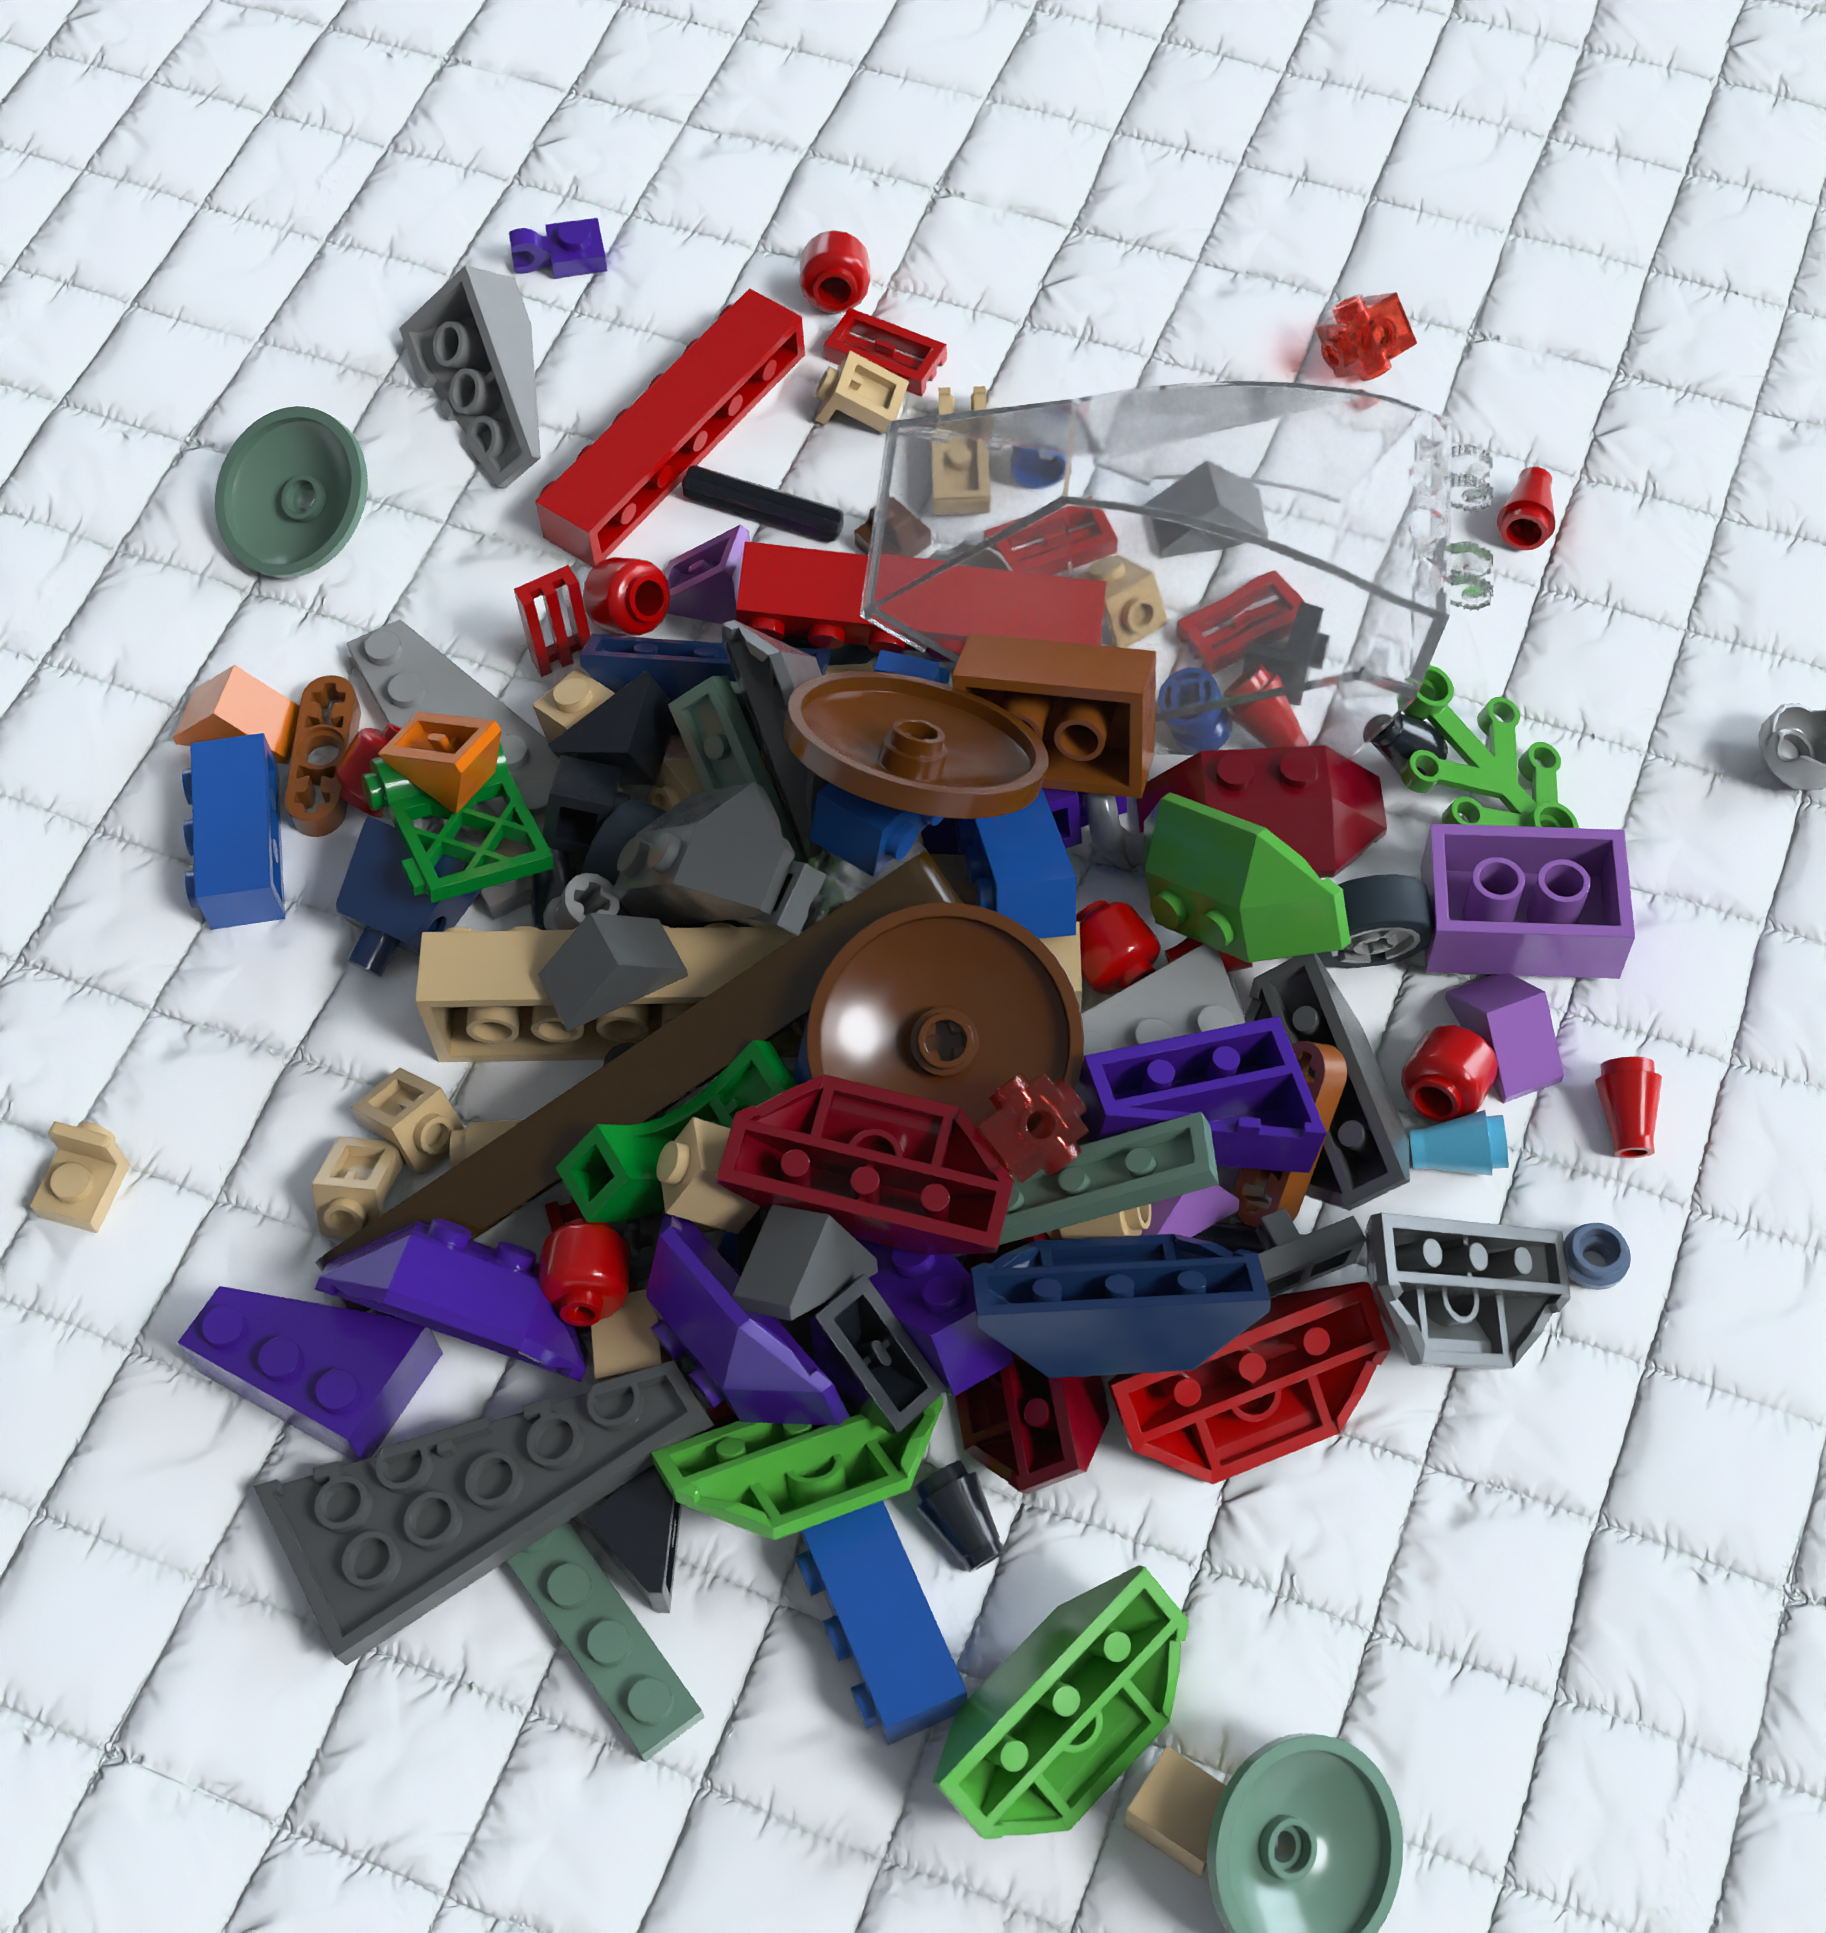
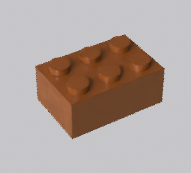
M969 633L952 674L953 687L982 697L1000 706L1022 720L1039 736L1047 749L1049 757L1042 788L1142 799L1155 754L1156 651Z

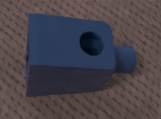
M368 815L360 832L336 901V912L351 924L363 930L347 961L381 978L397 947L420 956L422 932H444L448 928L455 927L483 889L431 903L427 893L415 896L402 870L401 863L402 860L409 859L410 857L396 828ZM442 855L434 870L438 878L465 871L469 863Z

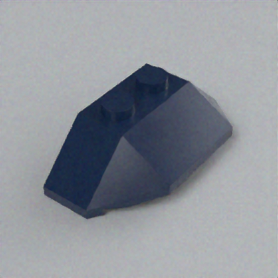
M592 633L580 653V666L594 680L614 693L618 692L646 670L672 701L712 676H728L730 682H737L723 643L624 637ZM794 647L815 657L821 674L825 675L830 662V649ZM676 723L671 735H680Z
M1178 1234L1033 1241L1003 1254L991 1264L984 1262L971 1268L977 1326L1049 1378L1194 1370L1270 1311L1271 1299L1258 1253L1243 1249L1232 1252L1216 1243Z

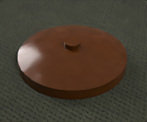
M849 671L826 674L810 679L799 685L791 694L783 724V736L791 752L807 768L821 778L847 792L875 803L929 816L973 819L997 817L1019 811L1030 805L1039 796L1049 761L1047 749L1039 736L1027 724L1007 710L982 697L954 688L953 686L903 674Z
M953 902L925 903L892 912L874 921L848 941L834 957L816 989L811 1004L806 1036L807 1061L811 1079L826 1074L961 1107L985 1140L1001 1167H1005L1029 1153L1042 1142L1065 1113L1075 1093L1082 1068L1084 1053L1083 1020L1074 988L1065 970L1047 946L1028 929L998 912L980 906Z

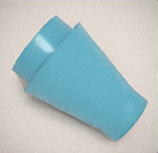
M1482 1110L1423 1129L1409 1130L1413 1170L1428 1168L1492 1176V1169L1509 1168L1503 1115L1486 1116V1111Z

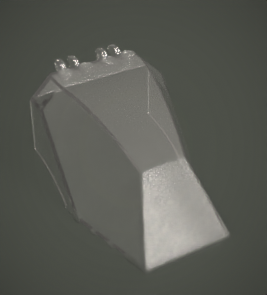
M1224 381L1179 383L1125 389L1074 399L892 420L886 430L860 617L922 653L927 647H930L956 663L969 633L1156 651L1154 755L1193 756L1200 751L1326 745L1351 760L1415 700L1449 620L1450 605L1463 607V610L1469 609L1470 611H1479V609L1486 606H1491V598L1494 597V587L1491 585V581L1481 578L1491 574L1493 554H1491V550L1485 549V546L1479 547V544L1469 540L1451 543V507L1456 509L1462 508L1464 512L1469 511L1470 513H1479V511L1487 507L1490 508L1491 499H1493V487H1490V483L1485 482L1484 479L1490 478L1491 469H1493V457H1490V453H1486L1485 450L1480 451L1479 447L1471 444L1451 447V419L1401 399L1366 389L1338 388L1288 382Z

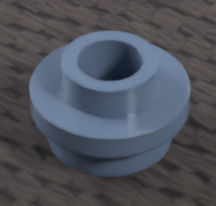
M1605 1223L1583 1224L1573 1229L1564 1240L1568 1276L1577 1284L1589 1289L1603 1290L1617 1285L1627 1274L1631 1264V1252L1623 1235L1614 1227ZM1588 1251L1599 1253L1604 1258L1606 1265L1601 1267L1589 1263L1584 1258L1583 1253Z

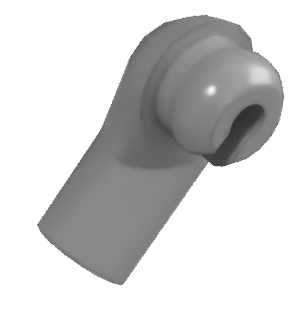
M1094 793L1083 795L1091 840L1096 850L1123 870L1134 871L1137 865L1145 866L1144 832L1131 835L1128 830L1120 825L1116 797Z

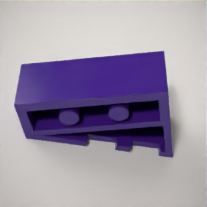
M1280 1016L1084 1055L1080 1077L1073 1096L1089 1143L1202 1111L1211 1127L1216 1166L1310 1173L1327 1135Z
M855 1238L877 1259L878 1273L868 1279L946 1387L945 1393L954 1397L1014 1363L1011 1350L977 1326L971 1275L952 1254L922 1255ZM826 1301V1302L820 1304L819 1306H817V1307L811 1309V1310L808 1311L807 1313H808L810 1316L813 1315L817 1310H819V1309H820L824 1304H826L828 1301Z
M219 1286L177 1342L199 1373L354 1462L370 1458L375 1454L443 1354L431 1329L397 1317Z

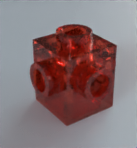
M1397 292L1366 297L1358 294L1349 297L1331 308L1334 316L1315 327L1321 341L1323 359L1333 370L1336 378L1359 376L1361 381L1377 378L1392 368L1390 360L1418 344Z
M1022 1072L1011 1078L988 1097L995 1108L974 1124V1127L985 1140L999 1164L1006 1169L1015 1183L1020 1184L1041 1168L1049 1177L1069 1164L1082 1152L1076 1141L1089 1131L1079 1118L1087 1109L1076 1092L1062 1077L1052 1083L1046 1074L1036 1075L1028 1081ZM1033 1112L1038 1113L1043 1121V1128L1036 1137H1033L1027 1129L1028 1117Z

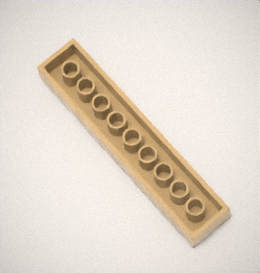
M1076 922V935L1041 938L1040 940L1054 954L1065 970L1074 988L1081 1011L1080 924ZM712 923L703 928H670L662 925L685 965L688 976L567 1032L539 980L538 973L576 928L573 930H540L531 926H517L508 931H475L466 927H452L444 932H422L415 1002L439 1062L604 1060L611 1048L621 1043L637 1044L796 936L760 927H735L727 923ZM807 1016L770 1040L779 1057H798Z

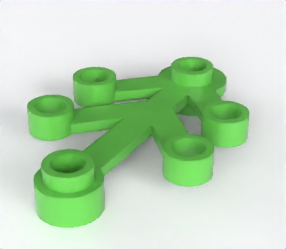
M1428 664L1418 665L1412 669L1398 689L1400 709L1405 715L1421 720L1427 719L1468 765L1439 759L1430 751L1418 750L1401 767L1400 776L1403 783L1410 790L1417 793L1429 792L1438 784L1498 798L1510 811L1482 807L1475 799L1468 796H1460L1443 812L1442 824L1579 828L1575 815L1567 807L1558 803L1556 772L1561 767V757L1553 746L1545 742H1535L1518 760L1520 773L1525 779L1532 782V798L1518 783L1515 727L1520 721V712L1512 701L1504 697H1494L1483 707L1477 716L1479 728L1484 734L1489 736V751L1448 706L1454 694V687L1448 675L1441 669ZM1494 714L1498 715L1503 722L1498 720ZM1535 759L1539 760L1544 767L1540 766ZM1416 767L1423 769L1428 776L1420 773ZM1458 813L1464 815L1469 823L1461 819Z

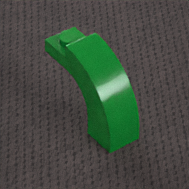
M752 1040L707 1088L685 1105L669 1114L645 1123L634 1125L597 1124L557 1165L556 1170L587 1222H618L665 1210L662 1184L657 1178L658 1159L664 1146L668 1142L674 1141L693 1117L731 1129L736 1112L752 1105L756 1107L798 1085L770 1041Z

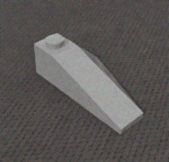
M465 265L399 329L416 377L423 386L430 387L435 391L442 401L439 407L447 419L457 421L466 433V445L496 486L507 488L541 459L532 325L514 277Z

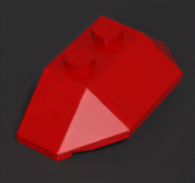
M1362 1281L1270 1298V1311L1194 1370L1117 1374L1107 1383L1130 1449L1205 1482L1215 1484L1339 1434L1365 1393L1377 1365H1382L1391 1350L1379 1310L1373 1300L1370 1283Z

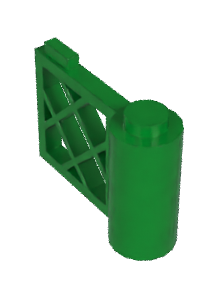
M501 742L495 773L456 815L386 764L381 757L371 759L369 762L370 773L362 774L361 776L364 794L372 811L381 809L385 818L392 820L410 857L409 859L402 860L401 863L402 870L415 896L427 893L431 903H435L554 869L553 854L508 771ZM501 796L507 804L499 818L473 810L478 802ZM431 815L448 820L439 835L416 828L411 821ZM462 825L489 833L480 848L453 839ZM506 838L528 845L531 852L510 858L494 851L501 840ZM442 855L469 863L465 871L438 878L434 870Z

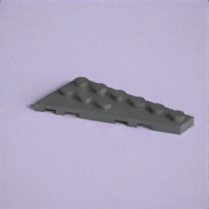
M673 1360L593 1384L590 1392L552 1403L548 1398L523 1405L524 1412L498 1420L490 1421L487 1417H483L382 1447L377 1456L344 1466L339 1461L315 1467L313 1468V1475L284 1484L275 1479L253 1486L334 1657L344 1665H349L654 1465L652 1451L700 1435L714 1426L675 1361Z

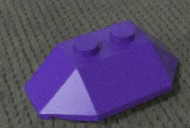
M664 1210L645 1295L659 1319L650 1329L674 1361H677L685 1354L696 1368L688 1373V1375L706 1401L713 1408L724 1401L741 1422L839 1425L850 1417L832 1381L820 1370L775 1317L743 1311L733 1299V1293L740 1280V1276L691 1220L667 1214Z
M432 1219L431 1224L428 1225L417 1221L329 1261L318 1278L314 1290L352 1301L558 1373L578 1382H581L584 1376L589 1355L586 1345L577 1327L563 1321L557 1308L544 1296L539 1286L540 1264L536 1263L538 1256L522 1246L508 1242H499L497 1248H493L470 1240L472 1232L457 1223L443 1219Z

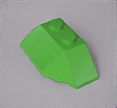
M1171 792L1160 799L1144 821L1145 875L1151 899L1150 908L1156 924L1203 944L1205 943L1213 949L1220 950L1248 963L1344 949L1351 943L1343 889L1328 877L1321 880L1302 856L1265 827Z
M942 1394L902 1431L893 1435L843 1402L850 1417L839 1425L741 1422L739 1420L652 1451L653 1464L677 1503L752 1534L777 1540L910 1490L943 1407Z
M1137 1565L1057 1606L956 1711L932 1782L976 1834L985 1840L1002 1838V1836L1033 1835L1070 1831L1170 1723L1180 1672L1181 1641H1186L1189 1620L1149 1570L1141 1565Z

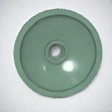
M291 406L272 411L246 428L234 442L225 457L218 476L215 492V513L218 528L224 543L233 556L246 567L276 578H293L309 574L336 557L354 534L361 520L367 498V467L364 454L357 439L335 417L321 410L304 406Z
M1316 1733L1289 1734L1263 1745L1251 1754L1235 1771L1215 1809L1207 1849V1871L1210 1892L1219 1919L1227 1933H1378L1392 1908L1398 1891L1403 1864V1831L1397 1803L1384 1775L1375 1763L1357 1747L1336 1737ZM1278 1837V1846L1274 1852L1275 1842Z

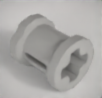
M584 873L575 876L565 886L562 895L554 898L547 904L543 914L545 928L547 930H573L581 924L589 913L617 915L619 899L613 893L614 886L598 874Z

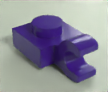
M598 217L545 224L546 236L539 235L536 231L529 228H517L508 232L515 273H531L537 269L552 267L554 278L607 272L606 255Z

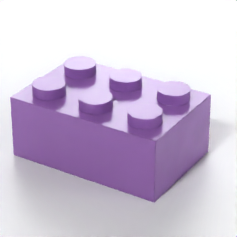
M1430 824L1420 865L1421 882L1427 886L1434 921V931L1429 945L1425 949L1426 972L1493 975L1510 973L1522 976L1620 979L1635 940L1624 830Z

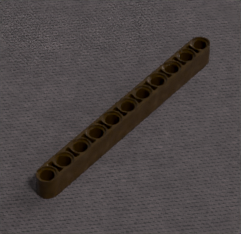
M929 852L920 853L328 1251L315 1262L322 1272L329 1261L417 1221L428 1225L431 1224L432 1219L451 1221L469 1229L472 1232L470 1240H475L561 1182L562 1178L556 1170L557 1165L597 1124L634 1125L653 1120L717 1077L752 1040L770 1041L810 1013L816 989L826 969L846 943L862 929L892 912L910 906L937 902H963ZM338 1297L347 1309L363 1312L372 1309Z

